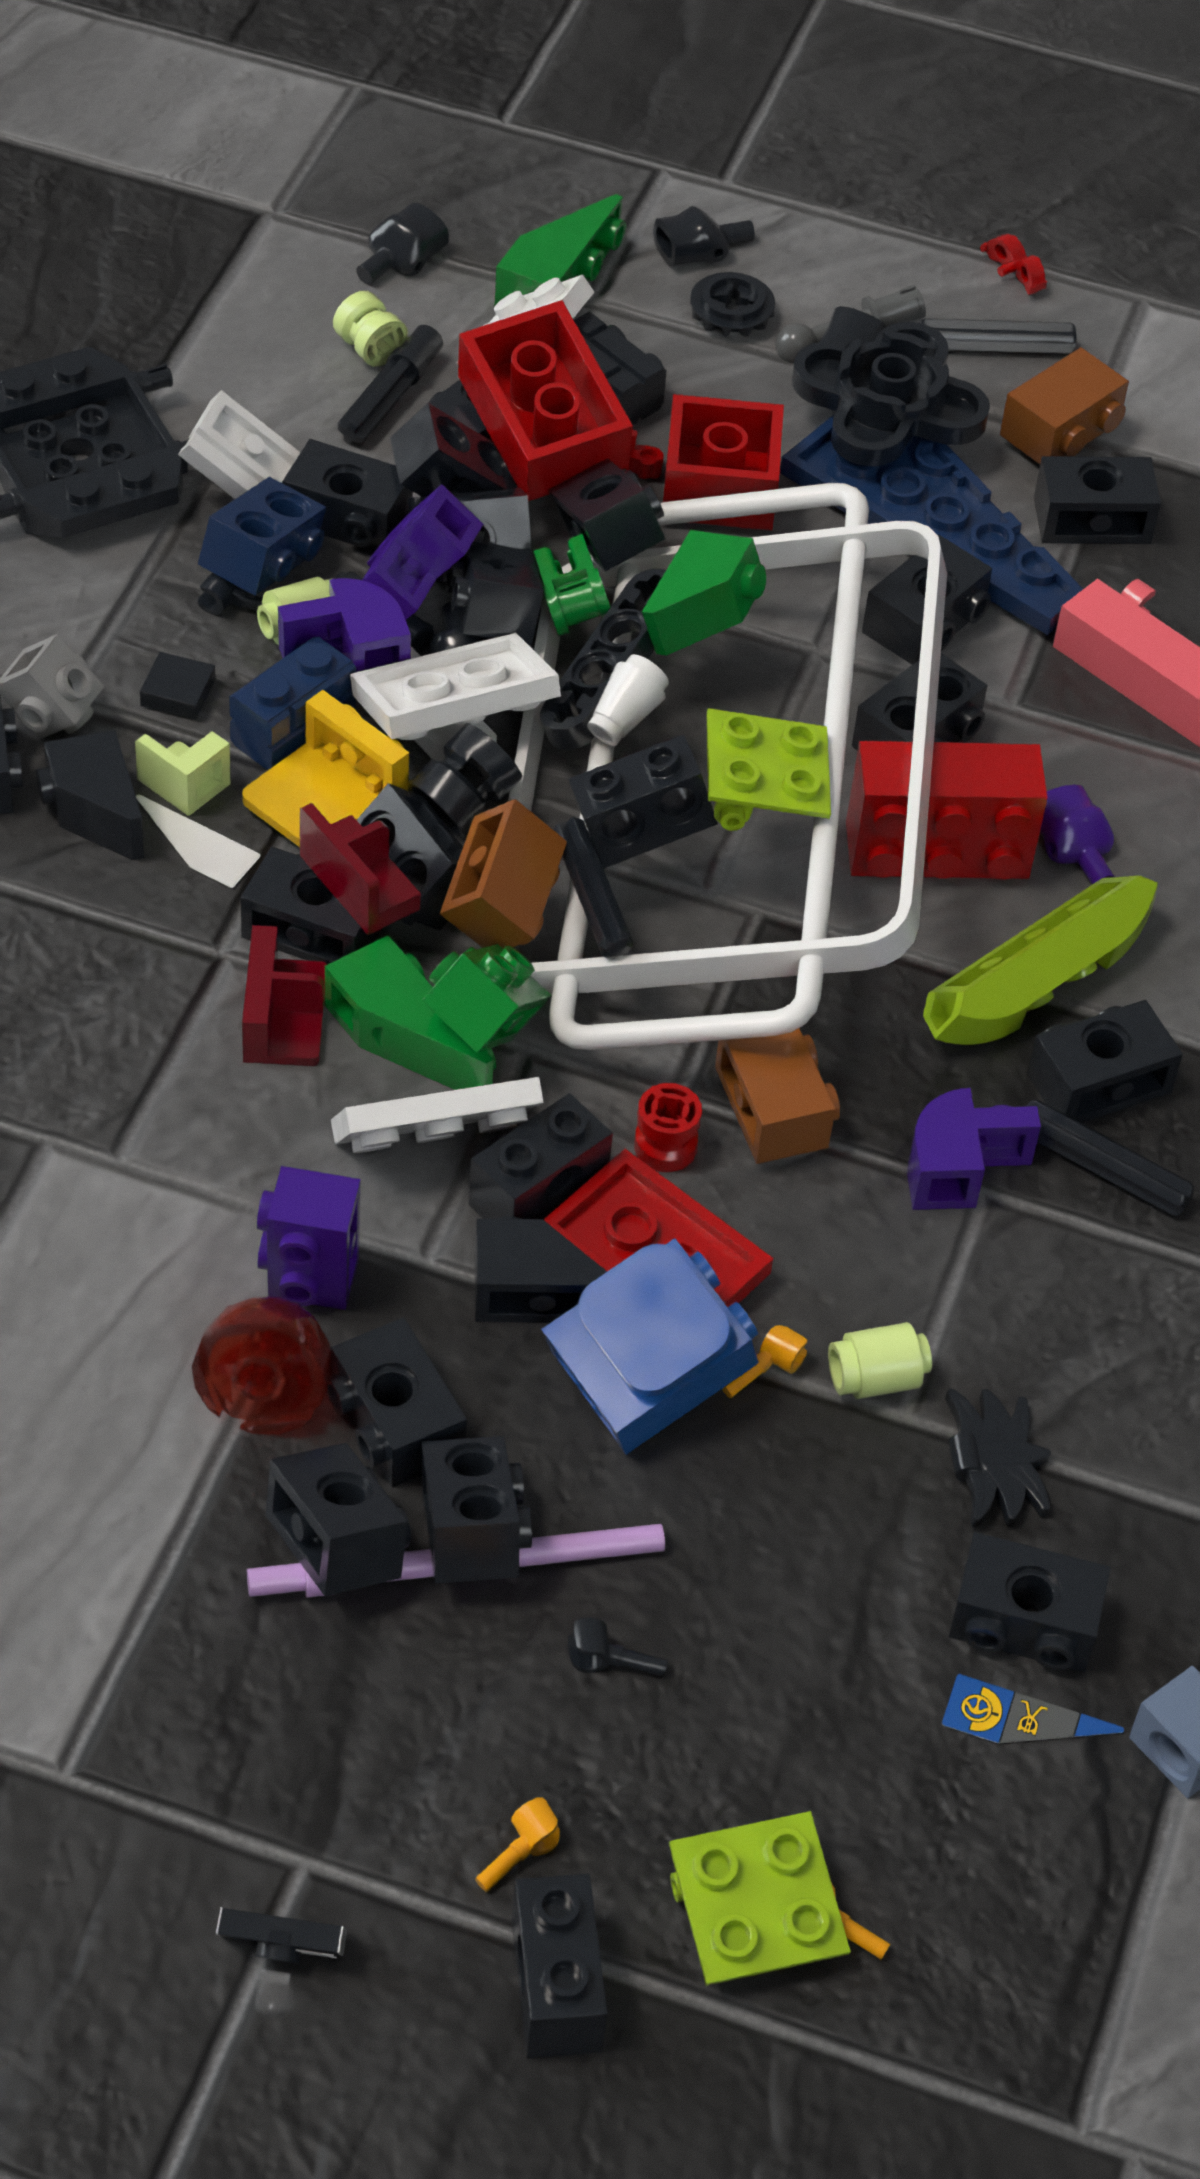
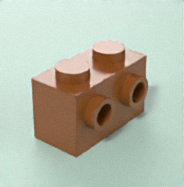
M1080 347L1007 394L999 435L1039 464L1041 463L1042 456H1075L1087 443L1103 433L1112 432L1121 423L1126 412L1124 402L1129 380Z
M516 799L474 816L440 915L482 948L498 944L504 949L505 946L516 947L528 944L534 940L543 926L544 918L542 914L551 888L559 878V864L567 841Z
M800 1028L791 1033L778 1036L718 1041L715 1068L756 1164L829 1148L833 1121L838 1120L840 1117V1105L834 1086L831 1083L824 1084L818 1071L817 1050L810 1035H802Z

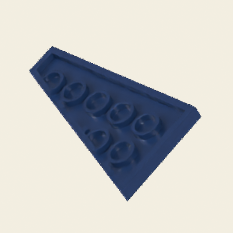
M832 415L782 456L780 473L800 486L845 483L858 488L867 498L869 507L868 524L892 521L918 522L929 526L937 535H941L992 567L988 593L991 595V601L1046 635H1049L1057 627L1061 606L1083 590L1044 547L1033 546L1020 532L1021 522L1010 511L1002 513L991 502L992 492L947 444L914 436L910 438L902 455L895 461L881 466L858 465L841 457L833 448L831 433L834 415ZM835 506L846 513V509L844 507Z

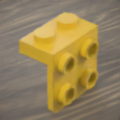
M321 690L306 701V743L247 785L242 792L243 804L300 847V808L310 803L314 804L330 824L350 815H353L357 820L388 783L408 791L409 752L404 749L397 739H391L361 718L360 714L353 707L342 704L330 694Z

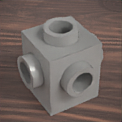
M59 634L23 649L0 678L1 697L11 708L14 707L19 720L40 739L64 730L67 734L78 730L92 716L94 710L90 705L104 688V685L91 672L84 659L76 654Z

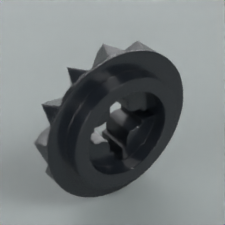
M721 272L709 275L696 283L690 297L692 318L703 321L705 331L723 330L725 337L731 332H739L744 337H748L752 329L765 330L769 318L774 317L775 298L770 288L759 279L743 273ZM732 299H737L736 305L738 307L736 310L727 309Z

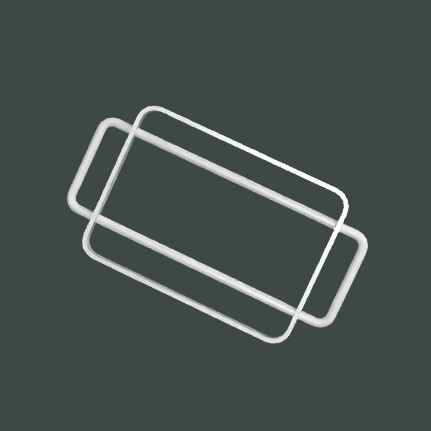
M825 483L660 503L664 511V516L658 519L660 526L828 506H841L846 509L845 527L749 537L754 539L760 563L765 569L841 561L824 726H827L831 817L830 819L814 817L802 938L800 941L620 955L614 960L605 957L583 959L588 920L570 877L557 961L531 963L535 969L531 976L552 995L549 1010L550 1029L559 1042L573 1049L599 1050L769 1037L791 1033L805 1025L816 1013L821 1000L823 974L862 971L886 966L903 956L914 943L920 922L947 571L939 537L929 526L915 521L868 524L869 507L867 498L858 488L845 483ZM681 545L646 549L606 572L595 561L592 560L594 569L598 568L604 587L616 586L614 603L626 584L635 575L649 569L667 570ZM894 555H918L928 560L899 906L896 915L889 923L875 932L859 936L827 938L864 559ZM570 563L561 567L563 574L572 571ZM543 595L534 651L555 671L560 636H558L545 595ZM632 632L618 636L613 643L622 644L630 642ZM602 673L601 683L606 681L611 674ZM541 701L537 708L523 711L515 764L522 773V779L510 790L508 802L516 799L530 811L532 810L545 732L540 720V711L545 701ZM594 737L591 741L587 771L613 762L615 746H610ZM798 976L794 1000L789 1005L777 1010L581 1025L574 1021L578 993Z

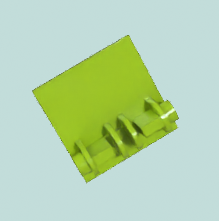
M708 708V801L716 802L714 817L724 829L737 831L743 828L745 822L750 819L753 808L830 819L831 800L827 726Z
M811 1811L669 1841L676 1872L670 1875L672 1892L677 1903L684 1901L706 1986L849 1955L851 1953Z

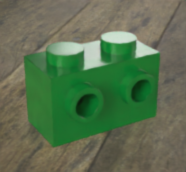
M496 944L480 949L471 947L462 953L461 956L456 951L450 953L429 976V980L434 986L422 1001L474 1051L479 1053L512 1041L552 995L531 976L535 969L525 956L511 946H505L503 949Z

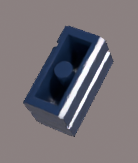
M312 637L229 696L230 716L233 719L230 721V740L236 748L268 771L306 743V701L321 690H324L342 704H347L356 710V699L353 696L350 674L356 673V666L352 663V660L320 637Z

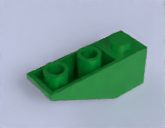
M614 194L519 236L496 266L494 307L500 300L513 292L520 291L522 295L529 294L553 278H559L563 282L584 275L587 281H594L601 270L603 259L610 250L616 251L623 241L626 231V221L621 219L623 196Z
M389 935L325 966V1007L358 1047L453 1090L493 1084V1071L496 1069V1059L492 1049L490 1048L479 1053L474 1051L422 1001L433 987L426 980L418 960L410 953L404 954Z

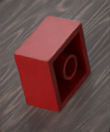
M673 394L663 502L778 489L784 405ZM775 513L687 523L772 531Z

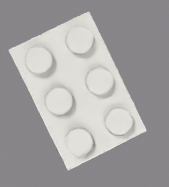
M517 633L350 674L353 696L391 739H418L426 736L431 729L451 724L462 726L466 723L477 724L483 721L486 715L506 710H532L537 708L541 701L561 696L559 675Z
M535 1077L345 1107L331 1119L335 1145L352 1142L353 1153H362L392 1147L391 1143L400 1141L399 1134L415 1132L416 1142L424 1143L455 1137L454 1133L464 1131L463 1124L478 1122L479 1133L517 1127V1123L528 1121L527 1112L544 1102L540 1079Z

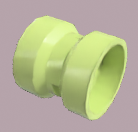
M359 291L350 295L338 307L333 318L335 332L346 343L355 345L354 348L357 354L373 367L385 365L390 354L397 347L402 346L408 338V330L405 324L396 315L386 312L383 302L369 291Z

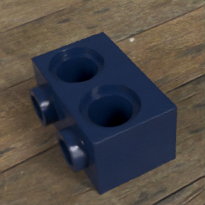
M269 476L209 516L198 565L256 596L275 581H283L292 569L305 560L311 561L317 555L325 537L324 531L321 530L326 506Z

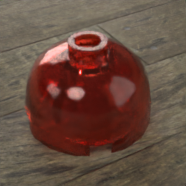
M255 1296L227 1306L210 1323L202 1336L191 1367L195 1390L207 1409L220 1418L222 1411H224L233 1418L246 1420L240 1425L239 1429L252 1434L280 1435L303 1427L312 1418L314 1410L321 1405L331 1378L333 1363L330 1342L313 1315L299 1304L277 1296Z

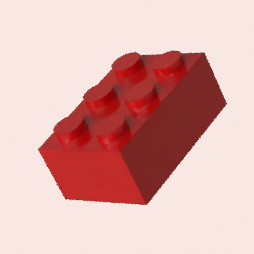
M563 300L459 334L458 377L516 485L528 495V502L549 495V489L607 458L621 470L629 467L633 425Z
M859 741L846 817L851 876L902 877L913 742ZM934 742L923 877H936L940 879L995 878L1000 880L1030 878L1048 799L1040 744Z

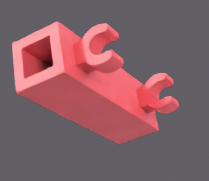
M1096 579L1062 605L1053 647L1200 747V647L1151 615V611L1143 606L1155 596L1156 590L1140 579H1135L1120 594L1101 580Z

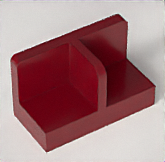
M310 803L300 808V857L367 935L420 910L421 893L389 858V829L382 821H376L362 827L354 816L350 815L330 824L314 804Z
M252 925L242 1018L243 1062L317 1066L320 1058L325 1003V966L327 964L322 961L278 959V927Z

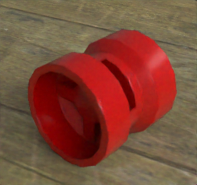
M661 1083L646 1090L639 1100L637 1112L638 1126L635 1130L634 1151L640 1160L656 1171L675 1172L682 1170L693 1162L697 1154L702 1104L698 1096L688 1087L677 1083Z

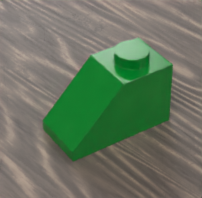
M695 530L689 531L642 611L656 654L667 656L744 621L754 601L762 596L766 586V569L760 563L753 538Z

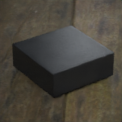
M159 652L140 690V706L196 720L216 680L215 665Z

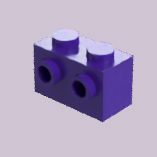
M281 1166L275 1191H263L257 1215V1230L263 1231L257 1267L258 1269L267 1270L268 1297L283 1299L297 1306L318 1305L346 1310L359 1260L361 1179Z

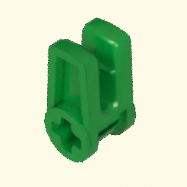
M583 534L571 537L568 541L569 551H567V555L572 567V571L563 574L561 565L558 560L554 559L550 548L542 547L534 550L544 583L543 592L558 636L570 633L568 628L570 626L599 616L603 619L611 608L598 568L594 569Z

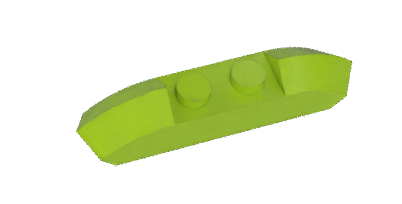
M1140 875L1102 878L930 991L927 996L923 1017L934 1038L942 1042L960 1045H975L998 1040L1020 1029L1026 1012L1039 1008L1054 998L1052 990L1062 983L1076 981L1088 976L1097 969L1096 963L1106 970L1110 968L1131 948L1143 930L1156 898L1158 882Z

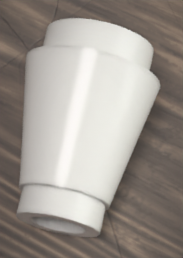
M635 654L630 655L626 662H618L597 704L593 717L587 724L590 732L602 742L610 746H616L621 738H624L665 700L664 690L669 684L665 673L650 660Z

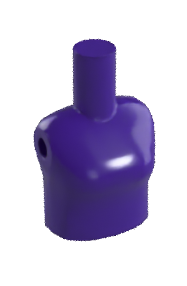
M1065 785L1047 791L1048 799L1040 833L1044 840L1048 857L1057 864L1079 863L1091 885L1102 878L1114 877L1102 857L1112 849L1114 834L1101 808L1093 804L1081 785Z

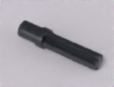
M428 325L417 326L402 346L397 347L390 354L384 368L338 422L337 430L344 435L343 440L350 445L354 442L364 443L409 387L415 385L425 374L426 367L443 347V339L437 330Z

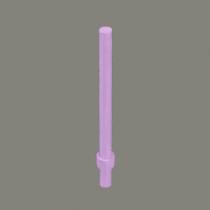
M662 1524L533 1537L531 1548L519 1549V1567L662 1552L665 1550ZM430 1549L405 1551L402 1576L400 1579L391 1581L434 1577ZM301 1563L247 1569L249 1597L305 1591L306 1598L324 1596Z

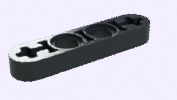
M649 569L642 571L626 584L559 681L561 696L546 700L540 711V720L547 739L553 747L560 750H573L588 744L595 737L588 729L587 724L593 717V713L610 677L606 681L595 685L584 684L588 678L604 672L612 675L618 662H626L632 654L649 659L653 653L654 647L642 611L666 570ZM629 632L640 633L630 642L622 644L613 643L622 634Z

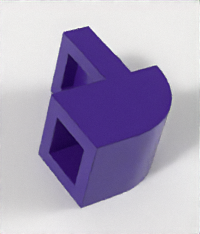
M441 484L416 506L377 548L367 562L370 568L362 580L373 583L390 593L400 605L406 620L418 610L436 579L466 554L482 528L483 523Z
M350 578L329 579V597L278 606L279 650L282 658L289 655L312 637H320L352 660V663L356 666V672L411 659V633L402 609L390 593L373 583Z
M971 1088L952 1090L933 1099L923 1109L917 1120L908 1161L907 1178L912 1209L976 1208L985 1166L1032 1165L1041 1129L1037 1106L1012 1107L1009 1105H996L989 1108H974Z

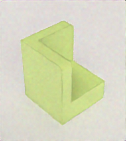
M213 731L192 747H188L183 742L178 741L165 748L147 734H144L135 741L137 780L187 816H190L231 784L230 743Z

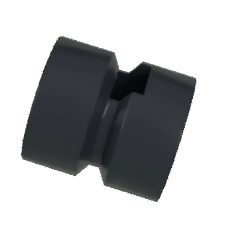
M466 723L443 746L445 758L442 761L431 759L408 782L411 792L424 797L448 829L460 838H465L468 835L474 816L487 811L485 803L488 800L500 802L522 779V773L510 756L486 733L470 723ZM462 766L479 782L476 787L458 771Z

